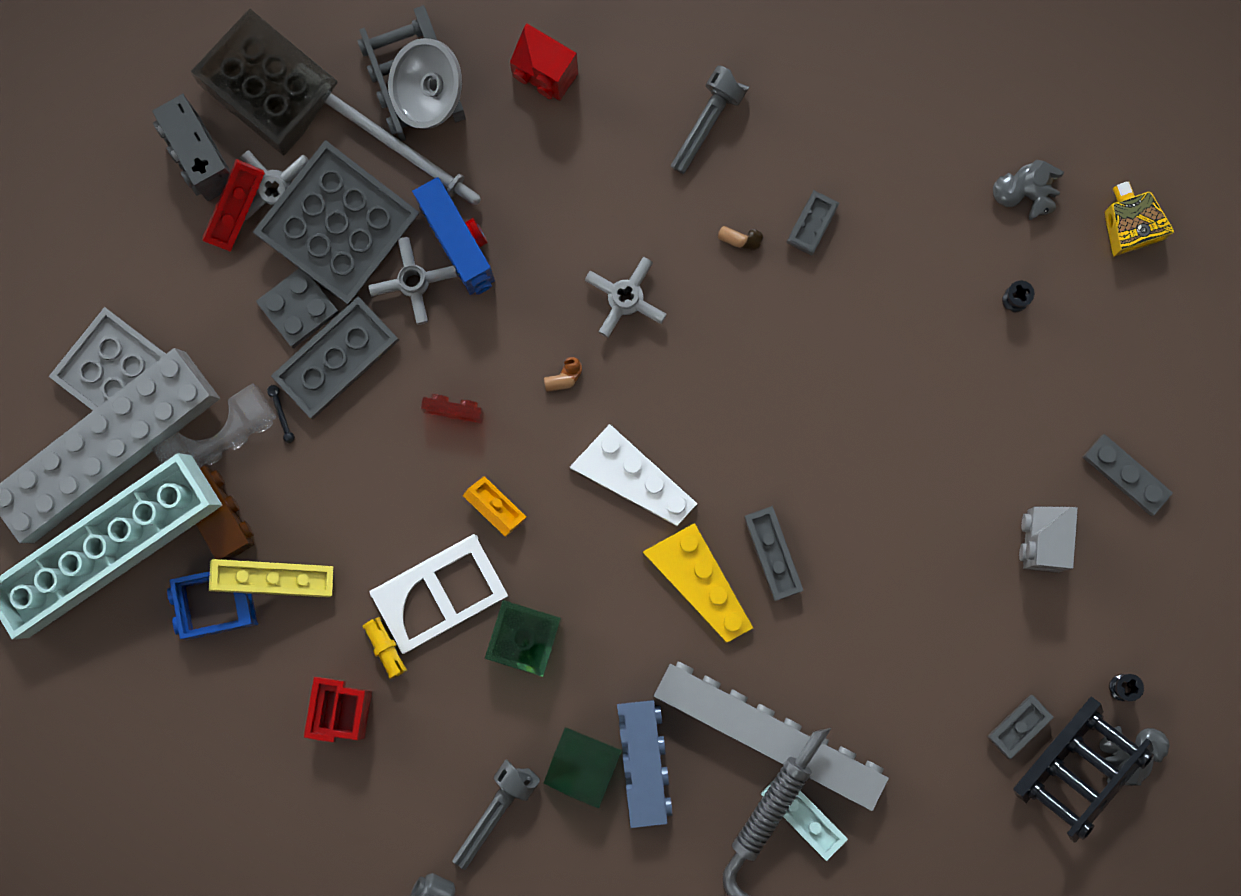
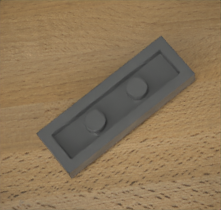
M1105 434L1101 435L1083 456L1088 463L1150 516L1155 515L1173 494L1172 491Z
M773 506L744 516L774 601L804 591Z

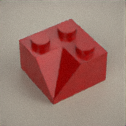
M526 23L510 60L512 75L523 84L529 82L536 86L537 91L548 99L554 97L561 101L578 75L577 53Z

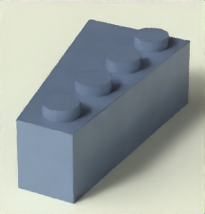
M654 700L617 704L631 828L667 824V816L673 815L671 797L665 798L663 786L669 785L667 767H661L660 755L666 754L664 736L658 737L657 724H662L661 707L655 706Z

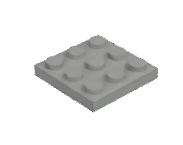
M104 307L49 377L94 411L166 355V353Z

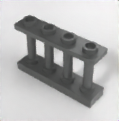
M424 5L414 8L416 19L412 20V24L369 39L364 27L359 29L362 39L357 40L363 57L369 55L372 64L367 66L372 82H379L381 91L376 93L382 109L387 107L389 109L391 117L386 118L391 134H398L400 141L406 140L402 128L410 125L397 116L383 76L390 73L394 60L379 65L373 50L414 35L437 40ZM460 99L452 113L455 123L466 119Z

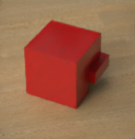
M314 677L304 738L336 742V737L352 740L364 739L372 691L345 687L346 681Z

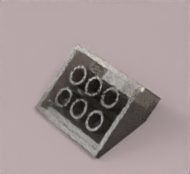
M251 9L236 22L191 70L198 85L283 156L303 136L338 83L336 79Z

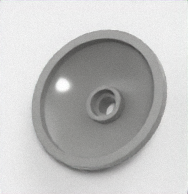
M428 38L416 39L405 45L392 63L388 79L390 99L399 118L412 127L429 129L445 122L454 112L461 95L462 74L459 62L451 49L444 43Z

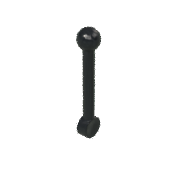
M271 385L267 388V393L273 398L284 431L283 440L286 443H292L295 436L289 430L278 397L280 390L277 386Z

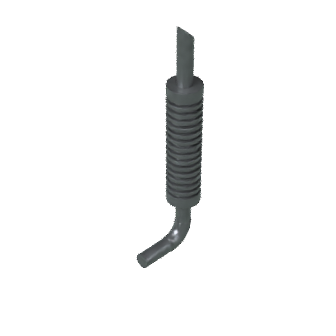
M831 728L815 731L797 759L788 757L777 777H775L774 782L771 783L764 797H762L761 802L758 803V807L755 808L751 817H749L745 826L732 843L736 853L723 873V886L729 896H749L737 885V873L746 859L754 861L766 841H768L776 826H778L779 821H781L789 806H791L792 801L795 800V796L799 794L805 781L812 774L807 765Z

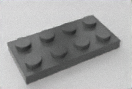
M358 296L274 372L271 377L313 420L389 351L399 339Z

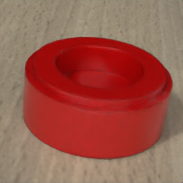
M474 218L465 222L479 248L488 243L483 231Z

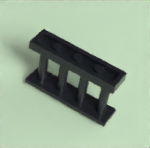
M1092 696L1013 788L1016 796L1026 804L1031 798L1033 800L1038 799L1069 824L1071 829L1067 834L1074 843L1079 838L1084 840L1092 832L1094 820L1139 767L1144 769L1154 756L1152 753L1154 750L1153 745L1149 739L1146 738L1138 747L1104 721L1102 705ZM1089 729H1096L1131 756L1120 770L1083 743L1084 739L1082 737ZM1070 752L1078 753L1111 779L1100 794L1064 766L1065 762L1063 760ZM1050 775L1053 777L1058 776L1092 803L1081 817L1077 816L1044 789L1045 785L1043 783Z

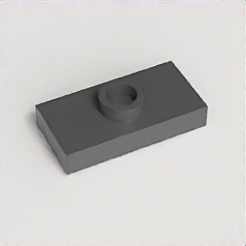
M813 190L786 243L813 256L840 203Z

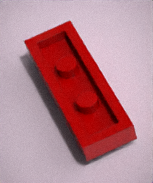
M238 159L235 160L202 237L204 242L231 252L263 179L264 170Z

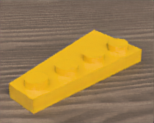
M695 523L642 552L726 643L753 628Z

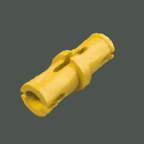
M380 617L365 623L362 627L374 647L373 653L376 657L379 656L389 675V679L395 678V675L398 677L405 673L407 669L395 649L397 644L394 640L390 639Z

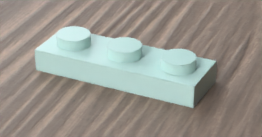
M771 783L760 793L763 797ZM799 791V794L795 796V800L792 801L791 806H789L783 817L827 861L848 839Z

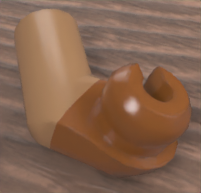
M576 357L567 358L564 362L565 366L559 375L544 377L546 392L573 387L582 373V365L579 359Z

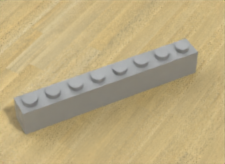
M679 661L676 666L669 664L653 695L654 697L784 765L788 757L797 759L811 738L800 732L802 728L800 724L788 718L785 719L784 723L773 718L775 711L761 704H758L757 708L752 707L746 703L748 697L733 689L730 694L720 690L721 683L706 675L703 680L693 676L694 669ZM825 738L807 765L812 771L809 778L873 811L889 779L882 775L884 768L868 760L865 765L854 760L857 754L842 746L837 751L827 746L829 740Z

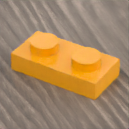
M485 476L469 487L463 494V497L505 537L522 524L527 517Z

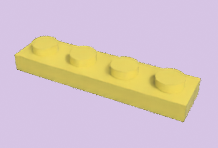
M218 559L210 561L209 591L310 597L332 596L333 566Z

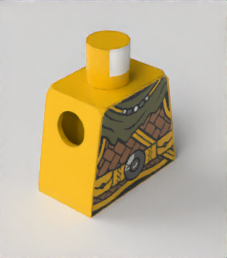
M1124 182L1112 188L1117 202L1111 204L1105 210V218L1114 257L1166 240L1174 233L1171 224L1151 192L1135 196L1130 182Z

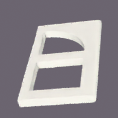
M475 534L369 591L402 654L411 651L508 597L505 588L478 541V536ZM472 553L493 594L457 614L435 572ZM424 579L446 620L409 640L404 625V607L411 590Z

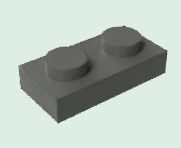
M1029 695L987 737L1008 759H1011L1054 717L1033 695Z

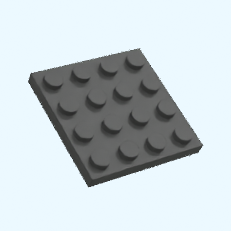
M325 140L253 233L345 304L349 305L396 245L398 239L403 236L417 218L419 212Z

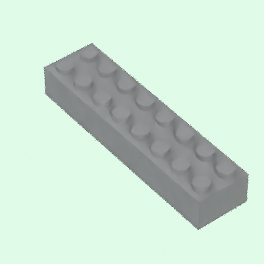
M173 348L0 483V517L19 543H35L217 402L220 397L185 351Z

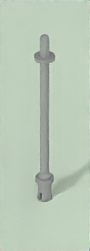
M299 66L290 73L288 82L307 93L310 100L313 102L322 100L433 178L439 177L442 184L448 187L447 193L450 197L458 194L473 205L480 203V196L462 184L464 181L462 174H458L454 178L330 93L327 90L326 82L322 79H315Z

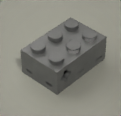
M181 94L152 110L157 121L153 122V125L160 137L164 138L167 143V150L172 159L182 169L181 175L189 188H192L196 196L202 194L207 201L221 195L231 171L199 114L185 95Z

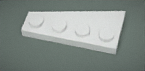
M610 424L569 467L571 470L582 474L593 482L608 488L619 496L634 502L675 526H678L697 505L689 495Z

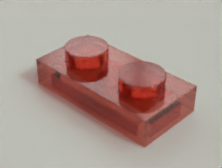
M432 394L431 398L423 397L421 409L424 413L482 424L484 412L482 408L478 407L477 402L463 399L460 401V404L448 402L449 397Z

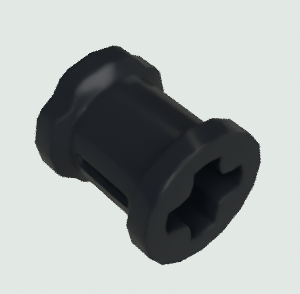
M1023 280L1012 283L1002 297L1004 307L1012 312L1024 310L1034 299V288L1030 283ZM1013 294H1022L1023 299L1021 300L1020 298H1014Z
M1120 674L1111 679L1109 690L1112 697L1116 700L1136 701L1143 695L1144 684L1137 675ZM1123 682H1128L1127 686L1131 688L1130 693H1125V688L1121 687Z

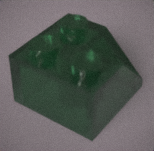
M503 600L484 659L543 677L557 639L562 618Z
M566 726L543 783L574 799L599 808L622 749Z

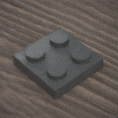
M297 269L256 301L292 348H295L339 314L338 310L316 282L301 269Z

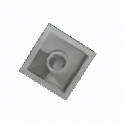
M1032 507L1027 510V514H1023L1021 528L1023 532H1026L1025 544H1021L1019 551V560L1023 561V569L1058 573L1073 569L1077 507Z

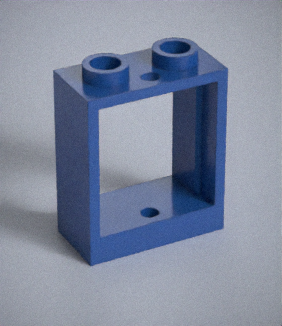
M210 571L170 579L171 587L167 589L169 603L174 605L176 617H173L172 623L176 635H179L180 639L190 640L258 625L252 593H234L238 620L193 630L186 587L208 583Z

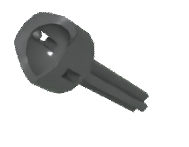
M718 65L705 85L713 96L709 99L705 109L671 164V167L681 174H685L719 115L724 110L726 103L738 106L750 87L737 83L731 70Z
M507 759L503 762L493 777L500 786V789L453 858L454 864L466 870L506 809L510 807L514 798L524 801L529 799L540 782V778L529 768H515Z

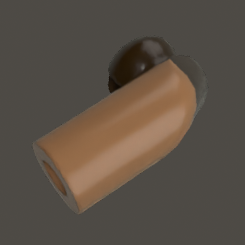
M723 226L719 231L718 239L734 247L755 250L761 246L760 242L763 240V234L755 229H751L748 235H744Z

